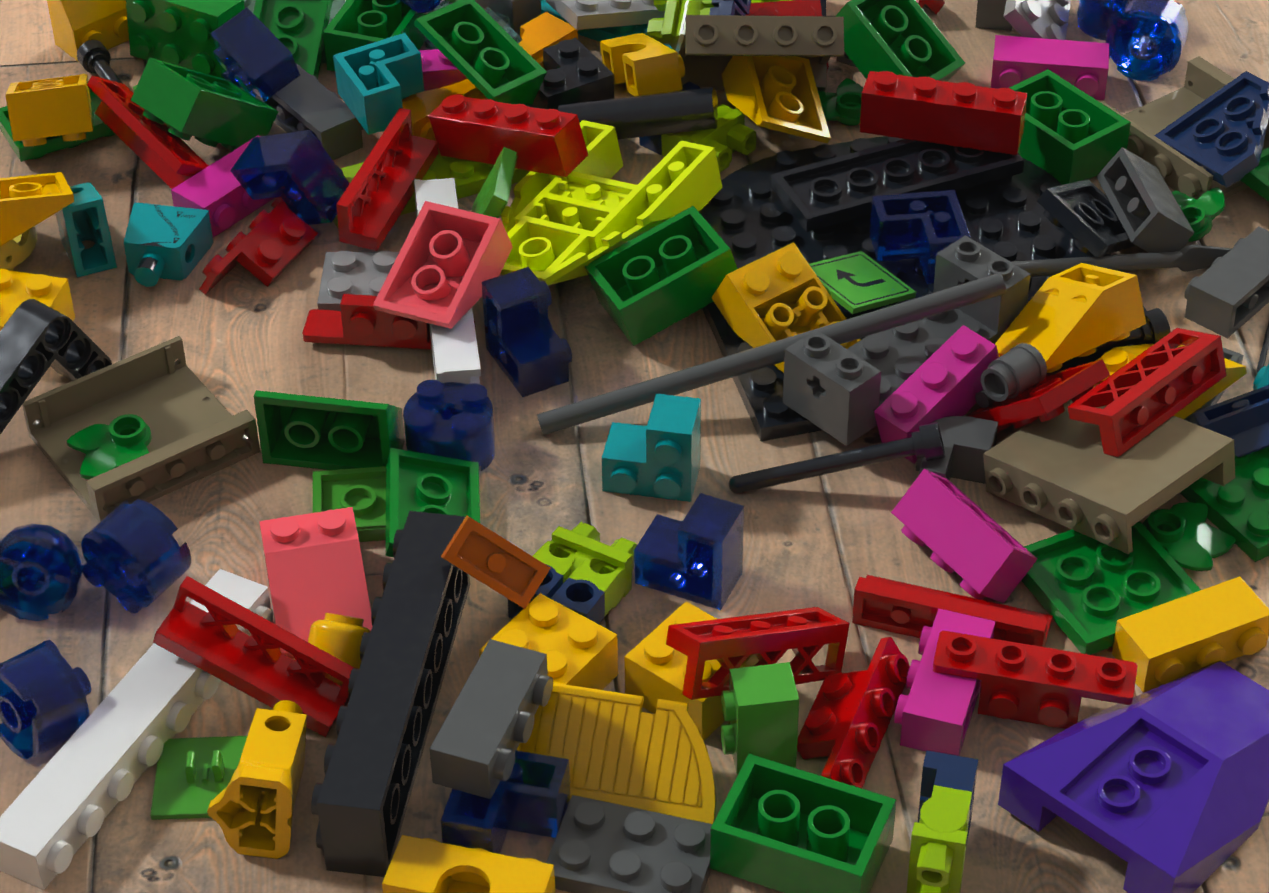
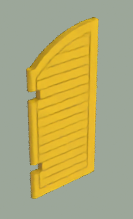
M553 683L551 697L545 707H538L534 715V726L528 742H520L515 752V762L510 777L507 781L501 780L495 790L563 802H570L572 795L709 824L714 823L716 813V786L712 763L700 731L688 713V703L658 699L656 713L651 714L642 712L643 696Z

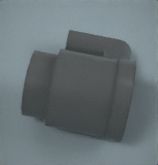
M1021 343L992 361L981 375L983 390L975 395L977 404L982 408H987L995 402L1014 399L1028 389L1042 383L1047 375V366L1041 353L1032 345Z

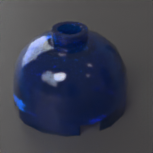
M34 523L15 527L0 539V608L19 619L32 621L46 620L49 617L48 614H56L61 610L63 612L68 609L81 586L83 574V560L74 542L64 532L52 526Z

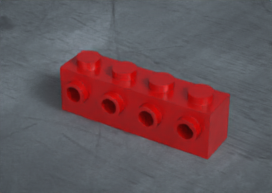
M869 71L861 97L860 132L1017 155L1024 132L1028 93L1017 92L1010 88L996 89L975 86L968 82L953 83L935 80L931 77L896 75L890 71Z
M455 94L446 97L428 115L435 139L438 141L441 156L494 165L503 147L517 152L516 169L567 177L588 156L577 114L560 112L556 109L534 108L524 104H508L496 102L492 99L483 100Z

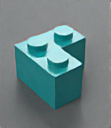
M406 33L333 55L338 94L368 135L385 131L399 108H403L402 99L424 91L421 53Z
M656 394L647 426L612 422L602 455V491L691 502L700 469L701 399Z

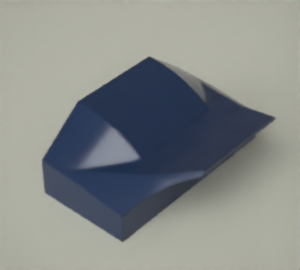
M1269 385L1194 412L1199 426L1234 439V449L1237 457L1269 447Z

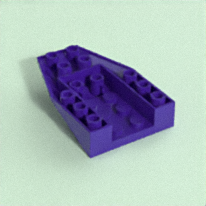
M1218 661L1133 697L1131 705L1116 704L1104 709L1004 763L998 805L1038 832L1058 815L1128 862L1123 890L1128 893H1193L1259 828L1268 805L1269 690L1222 661Z

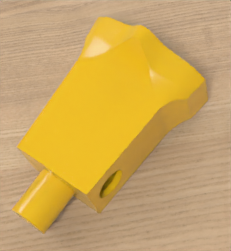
M279 701L274 705L273 710L256 708L239 764L227 787L211 800L209 804L208 816L220 825L227 843L238 854L278 859L285 856L290 849L292 812L305 765L307 714H303L301 707L293 701Z

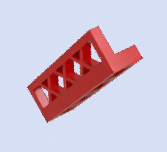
M91 76L86 85L102 100L95 114L171 189L208 167L181 138L168 132L169 127L166 124H160L146 118L143 115L145 109L131 101L134 93L125 84Z
M399 108L337 202L339 242L378 251L415 192L414 179L422 180L439 153L438 141L412 135L411 110Z
M1180 328L1174 329L1067 407L1069 419L1099 425L1104 454L1116 457L1121 456L1227 376L1221 336ZM1106 406V407L1103 408V409L1096 408V407Z
M867 575L866 578L859 577L854 590L852 623L920 638L924 626H933L939 608L996 621L994 639L1045 647L1053 615Z
M186 576L179 587L172 610L155 633L153 643L271 708L279 701L289 700L295 702L301 707L302 713L307 714L306 727L325 738L337 720L340 706H346L348 703L349 678L354 667ZM190 598L204 605L209 612H205L189 603ZM235 624L249 630L252 636L240 631ZM279 648L291 653L295 660L282 654ZM322 672H326L342 681V686L325 678Z
M819 607L669 625L666 645L688 656L682 695L695 700L721 696V691L729 690L730 669L739 668L751 654H755L759 660L755 666L776 664L788 649H792L796 655L790 662L795 684L823 681L825 676L842 671L850 623ZM824 644H829L825 665L815 666L811 659ZM717 659L721 667L708 682H702L705 661Z

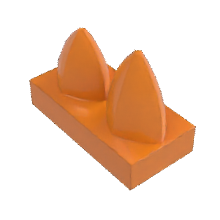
M467 515L441 555L443 559L523 609H526L551 569Z

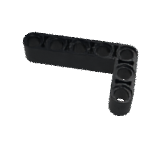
M28 299L22 302L0 331V434L50 366L57 373L74 381L112 365L110 358L69 317L35 299Z

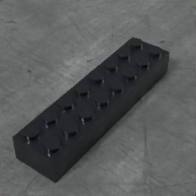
M409 511L404 529H397L393 543L394 561L393 563H386L382 580L384 592L382 597H375L372 606L371 622L373 627L371 632H364L360 646V659L362 662L360 668H353L350 674L348 685L350 700L348 706L341 705L338 711L336 723L337 741L336 744H328L324 758V773L326 775L324 782L316 783L312 794L311 811L313 815H319L316 846L324 851L327 871L385 877L393 858L470 588V575L441 557L465 519V516Z

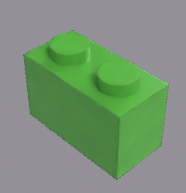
M790 662L730 669L729 690L721 691L723 717L725 721H729L728 724L721 725L720 727L724 755L732 754L737 774H739L748 754L795 768L799 696Z

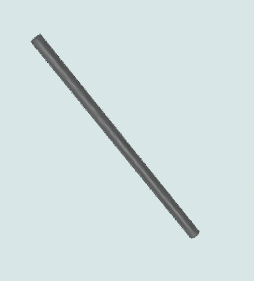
M997 273L820 327L817 330L838 344H843L1006 294V286L1001 273ZM814 330L537 414L542 433L546 435L654 402L656 394L677 395L784 362L785 349Z

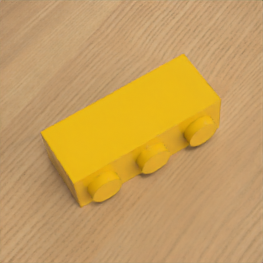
M1239 576L1117 620L1112 655L1115 659L1135 662L1138 665L1136 684L1144 693L1218 661L1225 663L1244 655H1253L1265 648L1269 636V608Z

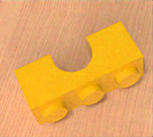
M644 33L600 41L602 62L614 74V84L626 82L627 92L633 96L682 90L681 78L685 76V66L681 55H678L677 51Z
M402 835L382 882L383 893H555V873L553 864L543 863L533 858H517L492 853L482 848H467L441 843L431 838L421 839Z

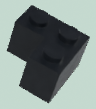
M576 38L563 40L556 45L543 49V66L547 74L530 107L558 110L559 105L615 99L614 74Z

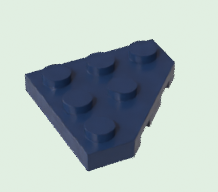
M1245 71L1154 136L1200 167L1203 166L1206 171L1213 175L1214 181L1227 188L1233 183L1240 181L1247 173L1259 166L1269 120V82Z

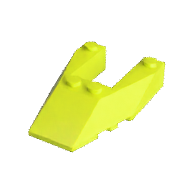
M582 120L580 126L588 156L567 177L530 171L515 185L513 189L515 197L510 207L505 206L501 214L502 223L513 248L500 274L545 286L586 276L588 274L585 266L692 206L698 212L701 211L723 188L715 147L680 141L638 185L611 179L624 166L615 127Z

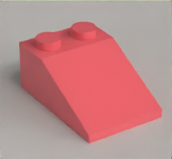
M425 201L373 303L374 309L452 329L497 281L513 248L501 219Z
M353 507L259 521L276 625L307 642L312 623L317 620H324L325 613L364 619L363 627L368 628L370 631L372 630V613ZM279 648L282 654L291 659L294 658L291 653Z

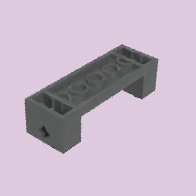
M965 235L937 253L933 293L1001 273L1006 286V294L866 336L848 349L816 329L785 349L783 403L848 446L877 426L874 411L962 325L995 344L1027 305L1031 274Z

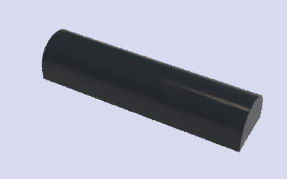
M710 87L559 105L558 111L577 114L579 123L585 120L614 126L617 138L627 139L717 128L718 97L715 88Z

